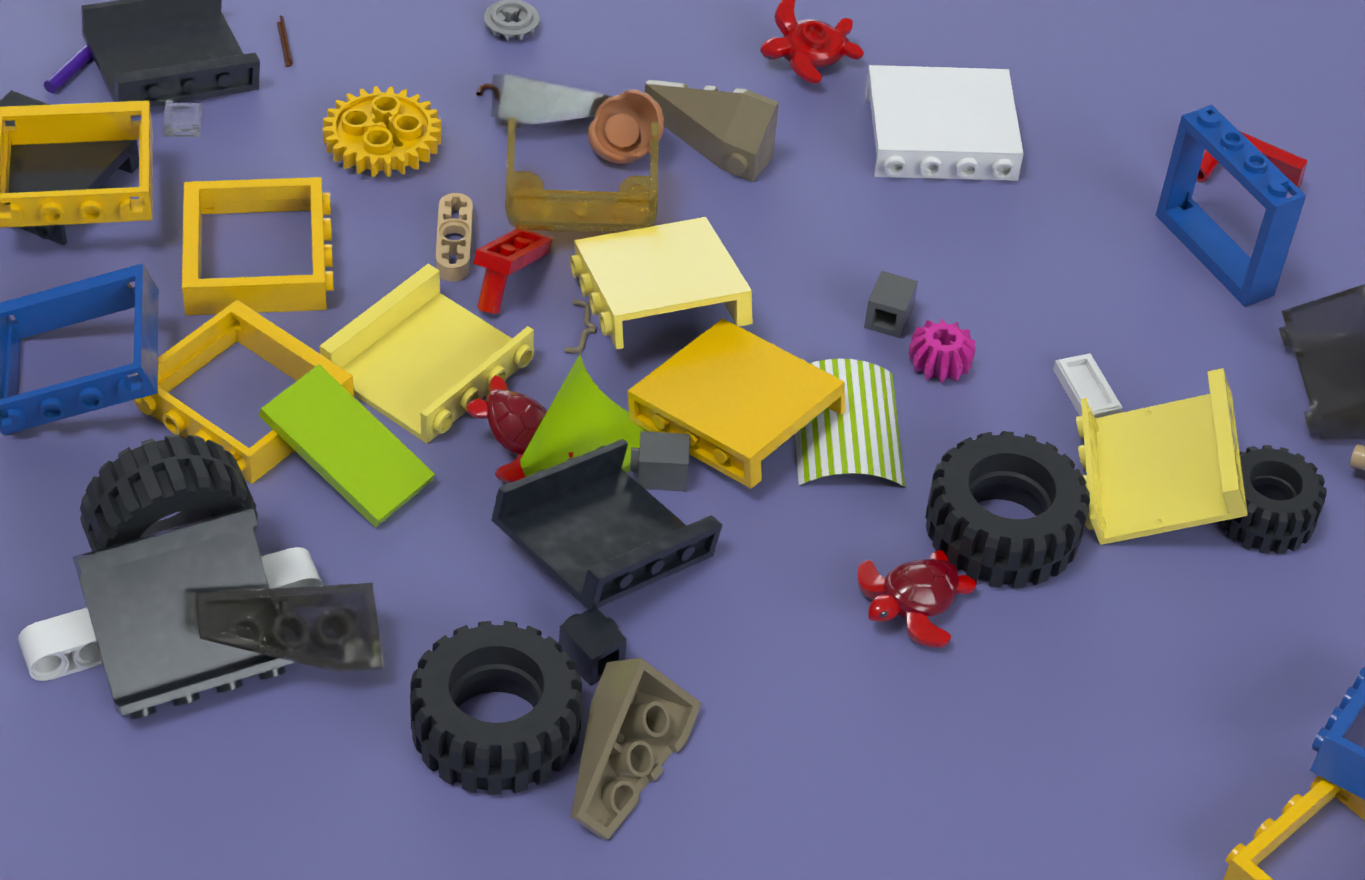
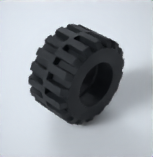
M1263 445L1262 449L1252 446L1248 447L1246 452L1240 451L1248 516L1218 522L1222 530L1229 531L1228 537L1233 541L1239 540L1243 543V547L1249 550L1251 547L1259 549V553L1268 554L1269 550L1274 551L1276 554H1284L1287 548L1295 551L1300 548L1302 543L1306 544L1310 540L1325 503L1327 488L1323 487L1325 483L1323 476L1316 474L1318 468L1313 463H1306L1304 461L1305 457L1299 453L1294 455L1288 452L1289 449L1280 447V450L1273 449L1272 445Z

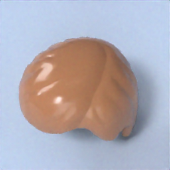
M626 90L624 93L609 97L598 107L595 118L588 127L587 138L590 147L598 156L608 162L628 164L637 161L652 151L661 139L665 123L663 111L657 101L649 94L639 90Z

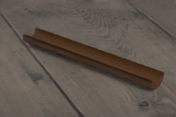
M280 15L281 21L277 22V26L279 27L278 31L280 32L279 36L281 37L280 41L282 42L281 46L283 47L282 51L285 57L284 62H286L285 67H291L293 61L284 17Z

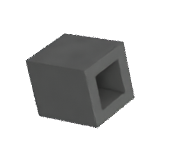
M881 271L868 300L864 328L901 338L914 308L918 281Z
M641 431L640 448L631 447L630 472H638L637 483L648 490L686 492L690 434Z

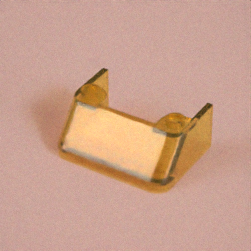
M508 117L505 213L508 222L513 227L521 230L617 233L654 226L658 206L659 122H651L648 176H630L621 183L618 192L544 190L543 182L536 174L515 171L516 117Z

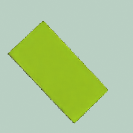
M320 364L260 409L259 417L375 528L434 479L435 473Z

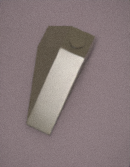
M648 80L645 83V93L657 101L663 111L664 127L720 169L754 182L773 158L779 108L778 101L747 89L735 88L733 92L718 91L717 86L706 85L704 89L689 88L685 83Z
M642 658L607 662L591 700L571 818L601 839H609L639 802L638 795L649 781H656L664 771L662 765L674 752H679L685 745L702 704Z

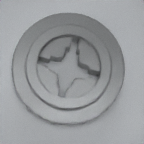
M499 1L489 6L484 13L486 30L492 31L494 37L504 36L507 41L514 37L522 41L524 35L533 36L535 29L539 27L540 17L538 11L532 5L523 1Z

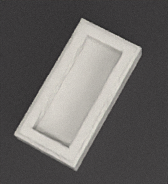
M1091 353L1055 360L1053 371L1079 416L1082 415L1081 399L1087 398L1095 418L1122 413L1123 407Z

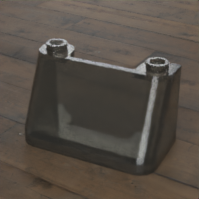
M1365 284L1281 311L1286 326L1279 328L1285 349H1294L1310 401L1309 406L1311 410L1303 412L1310 434L1318 433L1321 440H1365Z

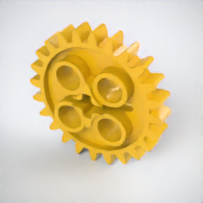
M374 86L373 93L370 94L363 88L360 89V96L358 97L347 93V102L336 100V109L328 108V117L323 118V143L326 144V152L333 153L334 162L343 160L344 169L355 165L357 174H361L366 169L371 170L372 177H375L378 171H384L387 177H391L392 170L397 169L404 175L406 174V166L418 170L419 160L429 163L430 154H437L438 145L441 144L442 128L441 119H438V110H431L430 101L420 103L419 94L409 98L407 96V89L402 90L399 94H395L391 86L386 92H381L378 86Z

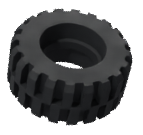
M1002 431L1000 435H992V432L981 433L977 435L976 440L969 437L957 443L956 448L949 449L942 456L941 462L936 465L925 515L928 537L933 541L932 546L936 551H943L948 557V562L954 564L958 571L961 569L966 572V575L976 582L982 579L988 581L989 586L1001 588L1002 584H1011L1012 589L1024 588L1028 582H1032L1033 585L1046 582L1049 579V575L1055 577L1066 569L1067 564L1073 562L1077 555L1089 513L1090 493L1086 487V480L1079 469L1074 470L1075 463L1066 454L1061 456L1057 453L1058 449L1056 446L1049 442L1045 444L1037 442L1035 436L1025 434L1024 437L1014 436V432ZM992 499L1012 501L1029 509L1035 514V517L1027 519L1001 517L989 512L978 502Z
M167 435L164 440L155 441L152 438L142 441V446L133 450L128 447L118 454V459L114 462L108 460L100 468L99 477L93 476L85 490L86 494H84L80 506L82 514L80 520L92 551L245 507L254 509L258 524L256 504L234 456L229 451L224 450L223 446L210 440L205 442L203 438L188 435L186 439H181L178 435ZM176 512H180V513H178V514H176V515H174V516H172V517H169V518H167V519L160 520V519H162V518H164V517H166V516H168V515H170V514H173V513H176Z
M491 621L478 622V627L471 629L465 625L455 629L452 637L448 638L444 635L433 643L432 651L427 650L418 661V669L412 674L410 682V716L412 739L415 748L422 754V761L432 771L439 768V778L451 785L457 781L462 783L463 790L476 793L477 789L488 790V795H502V790L513 789V793L528 790L529 783L535 782L536 785H540L550 779L551 769L555 772L560 771L569 761V755L576 749L579 741V731L581 730V676L576 671V663L571 655L566 651L562 652V645L550 636L544 639L542 632L531 626H527L526 629L518 628L516 622L504 621L503 625H492ZM504 692L523 698L534 708L518 719L493 723L472 718L458 707L466 700L479 694Z

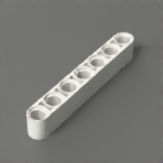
M289 548L261 557L276 613L307 604L315 600L322 593L324 585L309 551L305 548ZM87 608L35 622L24 628L18 636V642L29 674L35 680H53L103 665Z

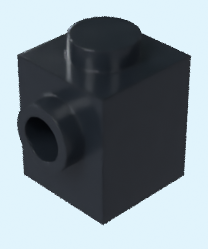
M598 609L591 612L586 610L581 614H574L560 625L559 644L562 645V652L566 651L571 655L576 663V671L580 673V676L590 686L600 681L607 662L625 660L627 639L622 635L617 623L610 617L606 618Z

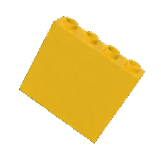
M724 318L627 390L629 416L636 425L649 432L690 434L689 454L750 489L762 481L761 461L826 408L840 415L845 412L844 381L777 347L773 343L746 331L744 328L737 327V325Z

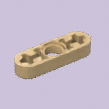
M462 193L447 194L439 201L436 269L440 270L441 279L450 282L461 281L470 273L473 203L467 195ZM453 211H459V219L452 218ZM457 233L464 237L460 240H449L445 236ZM450 255H457L456 264H450Z

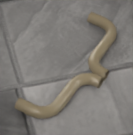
M573 299V305L585 308L583 321L588 328L582 331L579 346L576 348L565 347V353L581 352L585 347L587 334L595 333L596 324L589 321L591 308L586 301Z

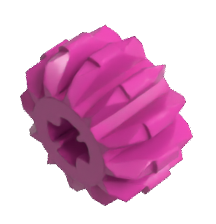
M942 318L938 324L927 320L923 327H916L909 345L908 355L909 360L913 362L914 372H924L926 380L935 377L942 384L946 378L957 382L962 374H968L969 369L972 367L976 347L975 341L970 337V330L960 329L958 322L946 324Z

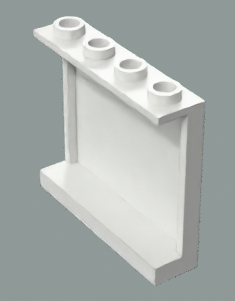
M869 65L865 98L866 102L871 103L877 154L874 177L1018 181L1023 148L1009 69Z

